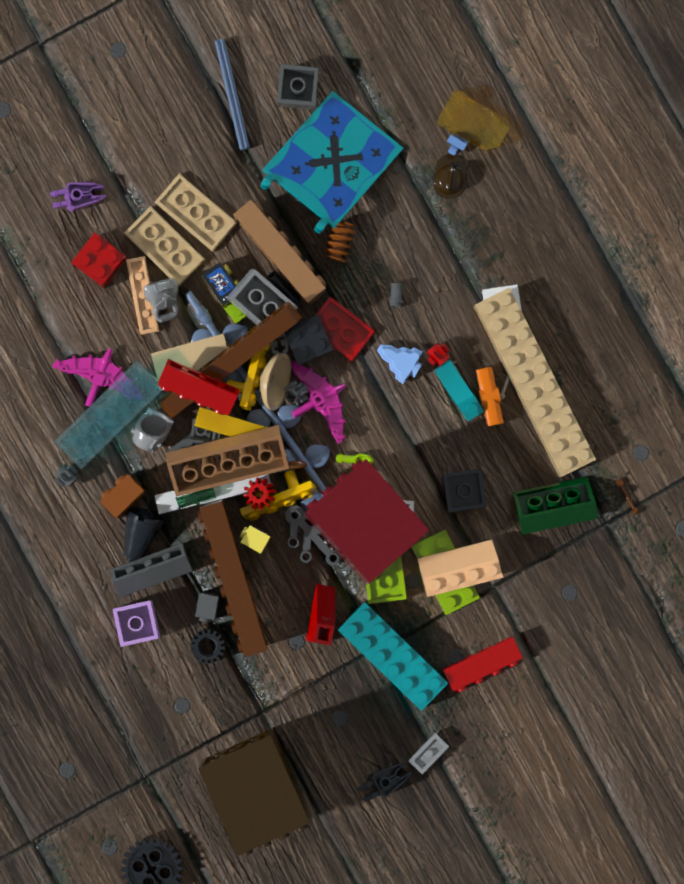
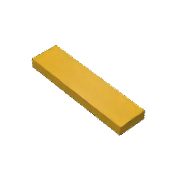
M199 407L194 424L196 427L230 437L268 428L228 415H221Z

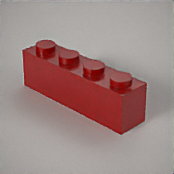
M170 359L167 360L157 384L164 391H172L183 399H191L199 406L212 408L216 413L228 416L239 393V389Z
M510 636L442 670L452 691L457 690V692H461L467 689V685L472 682L478 684L484 681V676L489 674L494 676L503 671L502 668L507 665L510 668L520 663L519 660L523 657L514 638Z

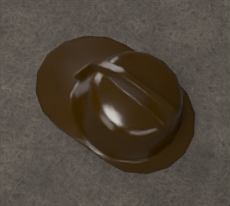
M446 154L437 162L434 189L442 198L453 199L459 196L463 190L466 165L460 156Z

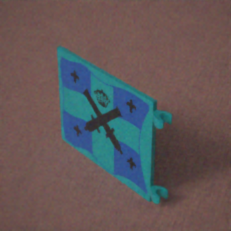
M332 91L263 168L262 171L267 176L262 180L260 186L267 190L273 181L277 182L321 218L314 228L320 234L328 224L335 228L403 150V147Z

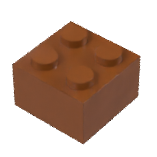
M128 474L126 476L121 475L115 481L116 486L113 489L108 488L101 495L103 499L100 503L115 518H121L129 507H132L147 492L132 475Z

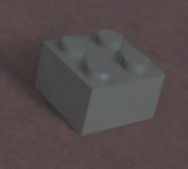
M280 64L277 106L316 110L319 68Z

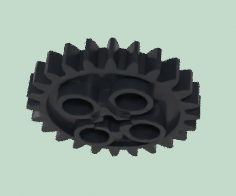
M151 836L149 842H147L144 837L142 844L136 841V848L133 846L129 847L131 853L125 852L124 855L128 859L121 861L122 864L126 865L120 869V871L126 872L122 879H128L126 884H145L144 879L147 877L152 878L154 884H180L177 878L183 877V874L178 871L184 869V866L178 863L182 862L183 858L176 857L179 851L173 852L172 850L175 845L173 844L168 847V840L161 843V837H159L157 842H154V838ZM158 851L161 855L160 859H153L150 855L151 852ZM143 854H146L149 863L143 857ZM141 861L144 864V868L141 870L136 869L134 862ZM150 865H151L152 867H153V866H156V867H157V868L155 869V873H154L153 870H151V871L148 870V868L150 867ZM161 868H169L171 874L169 876L162 875ZM156 875L161 879L162 883L158 882Z

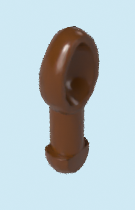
M302 460L288 462L289 469L307 467V463Z

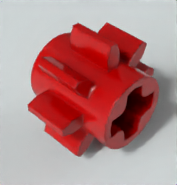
M436 343L427 351L430 355L427 360L432 365L437 363L441 366L450 357L447 354L450 349L444 343L441 346Z

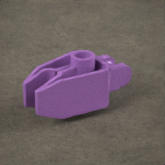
M69 182L65 189L50 192L51 197H65V201L53 203V209L67 207V210L70 212H75L93 206L104 200L106 195L94 196L91 192L103 190L104 186L96 183Z

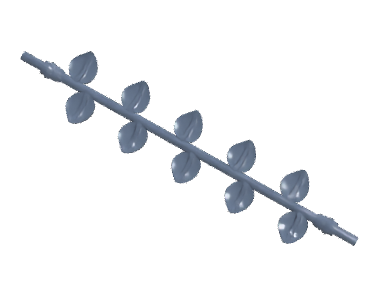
M191 291L186 293L185 296L194 308L196 318L208 328L197 330L193 334L191 342L220 335V332L212 322L208 309L200 305ZM230 324L225 327L223 334H225L228 347L247 333L246 326ZM241 365L221 381L226 384L228 380L245 382L248 373ZM257 388L255 392L256 400L262 409L252 410L248 414L246 421L264 427H269L271 422L274 426L279 425L281 436L291 449L285 450L288 462L302 460L307 463V467L304 470L318 490L311 498L302 499L301 508L306 512L308 510L307 505L314 499L319 501L323 497L322 492L326 487L313 468H319L327 462L330 448L324 445H311L304 456L285 429L295 426L300 421L302 415L294 418L291 412L301 406L283 405L276 416L273 410L266 408L261 392ZM286 469L278 472L285 473L293 469Z

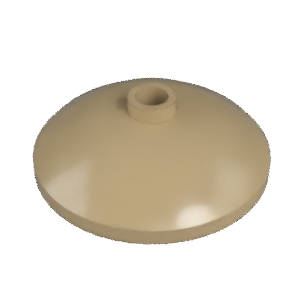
M278 353L272 357L259 378L262 400L269 410H277L282 405L285 399V392L287 391L285 387L290 384L291 362L287 354Z

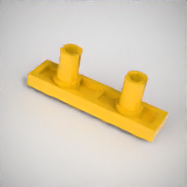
M270 344L251 358L247 378L244 383L234 380L227 381V384L238 388L239 393L242 394L239 406L244 410L251 411L252 406H255L257 399L255 392L260 387L261 369L265 368L266 358L264 357L266 351L270 348Z
M287 471L284 473L289 489L271 496L276 498V500H269L270 508L264 504V510H260L259 506L254 510L251 504L241 508V514L246 520L253 521L260 518L262 514L274 513L282 506H291L297 500L311 498L314 493H317L315 484L310 480L299 485L295 471ZM258 490L259 493L257 492L256 496L262 498L260 496H263L262 491Z

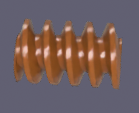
M340 221L337 225L338 227L332 228L335 234H330L329 236L333 241L327 242L330 248L324 250L328 255L324 257L346 263L342 255L349 254L344 249L351 248L347 241L354 240L349 235L356 234V231L352 229V227H355L353 224Z

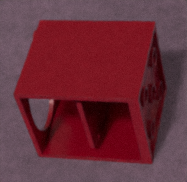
M359 459L351 466L353 471L348 475L343 473L337 479L338 484L333 488L331 486L327 487L322 492L323 497L319 501L314 499L307 505L308 510L304 516L366 585L378 577L423 537L429 529L369 461L365 459L362 462Z

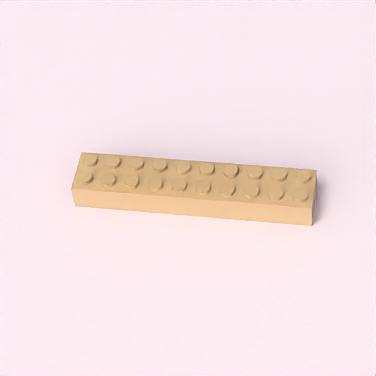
M510 287L475 304L474 309L558 476L562 477L595 461L596 458Z

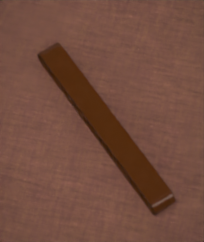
M286 302L197 371L219 381L223 380L294 326L302 316L290 302ZM171 391L162 397L158 404L172 418L194 401L183 399L177 393Z

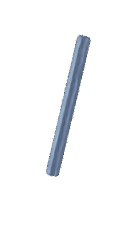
M218 39L215 41V46L240 150H247L250 146L224 39Z

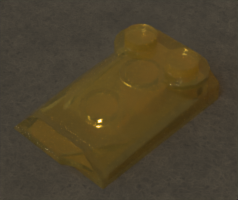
M456 89L436 124L455 133L485 152L488 149L499 147L509 130L504 117Z

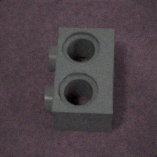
M199 593L195 617H200L199 621L208 623L215 620L221 595Z

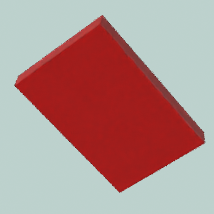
M331 297L328 298L316 314H322L336 350L351 362H353L375 333L371 327Z

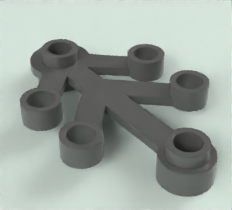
M296 505L289 507L285 513L286 520L291 524L290 538L287 542L288 546L296 548L299 545V539L297 538L299 525L304 531L303 552L300 555L301 560L305 563L311 561L312 554L310 553L312 540L326 555V562L329 565H338L341 561V556L326 545L318 536L320 533L314 526H310L305 521L308 520L304 516L306 512ZM292 512L299 514L297 519L291 517ZM291 539H296L297 544L295 546L290 544ZM304 553H308L310 555V558L308 560L303 559L302 556ZM331 555L337 556L335 562L330 561L329 557Z

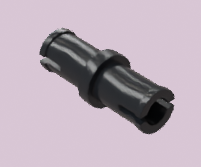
M273 271L268 275L267 280L294 304L299 302L300 296L291 288V284L285 281L277 271Z

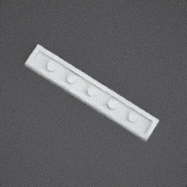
M269 474L258 476L261 481L266 478L268 483H271ZM257 477L176 496L175 491L155 495L158 512L162 514L248 493V491L244 490V487L250 488L249 481L251 480L255 483Z

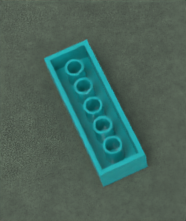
M365 601L338 628V631L421 711L448 684Z

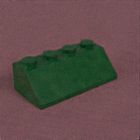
M587 477L512 492L522 535L597 519L596 501Z

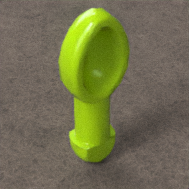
M340 453L336 456L338 463L355 464L359 459L362 462L367 459L371 465L374 462L371 456L364 453L355 456Z

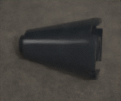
M129 507L126 512L123 553L126 556V560L132 562L144 557L163 525L164 518L155 512L150 514L144 508Z

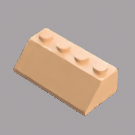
M492 540L417 559L427 597L503 578Z

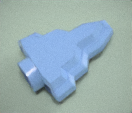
M381 344L377 349L381 358L389 363V368L395 374V379L402 384L405 383L409 376L414 378L422 366L418 361L423 351L416 348L408 349L401 347L397 349L392 345Z

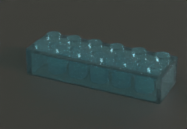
M137 360L54 442L80 469L85 468L163 391L157 385L159 380L140 360Z

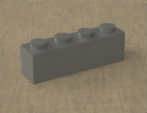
M183 543L110 569L113 584L120 598L193 571Z

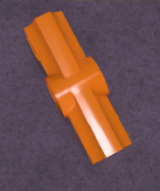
M492 367L476 370L480 389L478 390L481 406L484 408L487 427L504 423L500 408L499 389L495 384Z

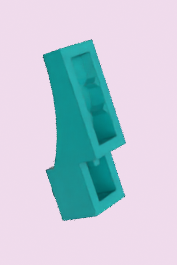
M448 360L434 370L449 396L467 421L484 412L452 361Z

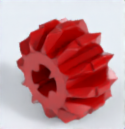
M257 477L255 483L250 480L249 485L251 487H244L248 494H244L243 497L249 498L246 504H252V509L254 510L258 506L260 510H264V504L270 508L269 500H276V498L271 497V494L277 493L276 490H270L274 484L268 483L266 478L261 481ZM258 490L263 491V496L260 495L262 498L256 496V493H259Z

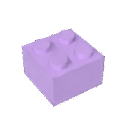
M153 600L113 609L121 647L161 637Z

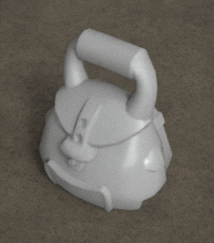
M174 278L160 280L144 286L146 300L153 306L154 317L160 323L175 319L178 313L176 298L179 292V285ZM172 307V312L159 315V310Z

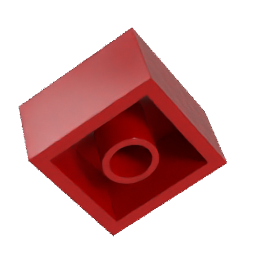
M94 232L71 263L101 287L105 288L127 260V257Z

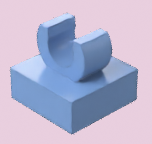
M452 133L447 142L452 144L448 153L454 156L458 149L464 151L469 141Z

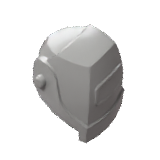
M149 407L138 419L135 429H131L133 443L140 449L153 453L162 446L174 420L164 412Z

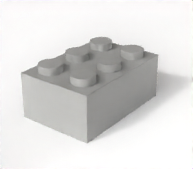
M250 269L226 298L256 325L286 302H290L295 309L298 308L255 269Z

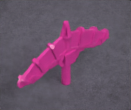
M108 349L103 358H92V355H89V358H75V356H72V359L63 361L56 359V362L52 365V367L62 372L81 375V377L87 378L93 383L85 403L89 407L93 406L100 386L115 388L130 398L143 400L142 394L144 392H139L133 383L134 379H129L121 371V366L118 368L111 362L112 349Z
M291 361V369L294 376L307 386L308 393L310 394L309 402L291 412L293 417L297 418L312 408L321 412L327 421L331 435L340 444L345 439L343 424L346 421L342 419L341 408L344 406L340 404L338 394L346 388V385L342 384L333 387L326 381V377L322 378L313 372L312 367L308 369L298 365L296 361Z

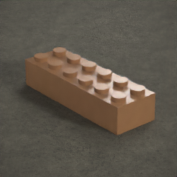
M248 201L233 214L235 220L309 307L326 293V282L320 275L317 277L314 275V268L307 260L303 262L300 251L295 246L291 247L288 244L289 239L284 232L276 230L277 224L270 216L265 217L262 206L258 202Z
M279 425L166 452V463L176 496L289 469Z

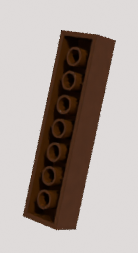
M221 499L201 505L200 510L197 512L200 523L204 522L206 528L203 531L204 538L211 545L208 549L211 560L216 561L215 574L217 579L221 578L220 590L223 598L227 597L228 603L225 606L228 616L232 615L234 620L231 626L234 635L238 634L239 637L237 640L239 652L244 653V656L247 657L267 651V641L224 500Z

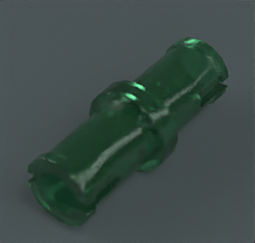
M209 488L176 497L179 509L193 504L200 505V502L216 498L214 488Z

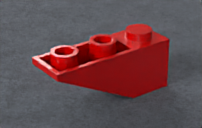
M316 584L306 641L331 646L335 628V587Z

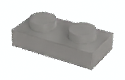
M434 733L408 761L423 774L449 746Z

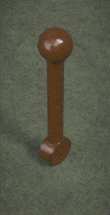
M617 479L615 482L616 486L622 490L632 508V513L637 515L639 509L634 506L625 490L623 480Z

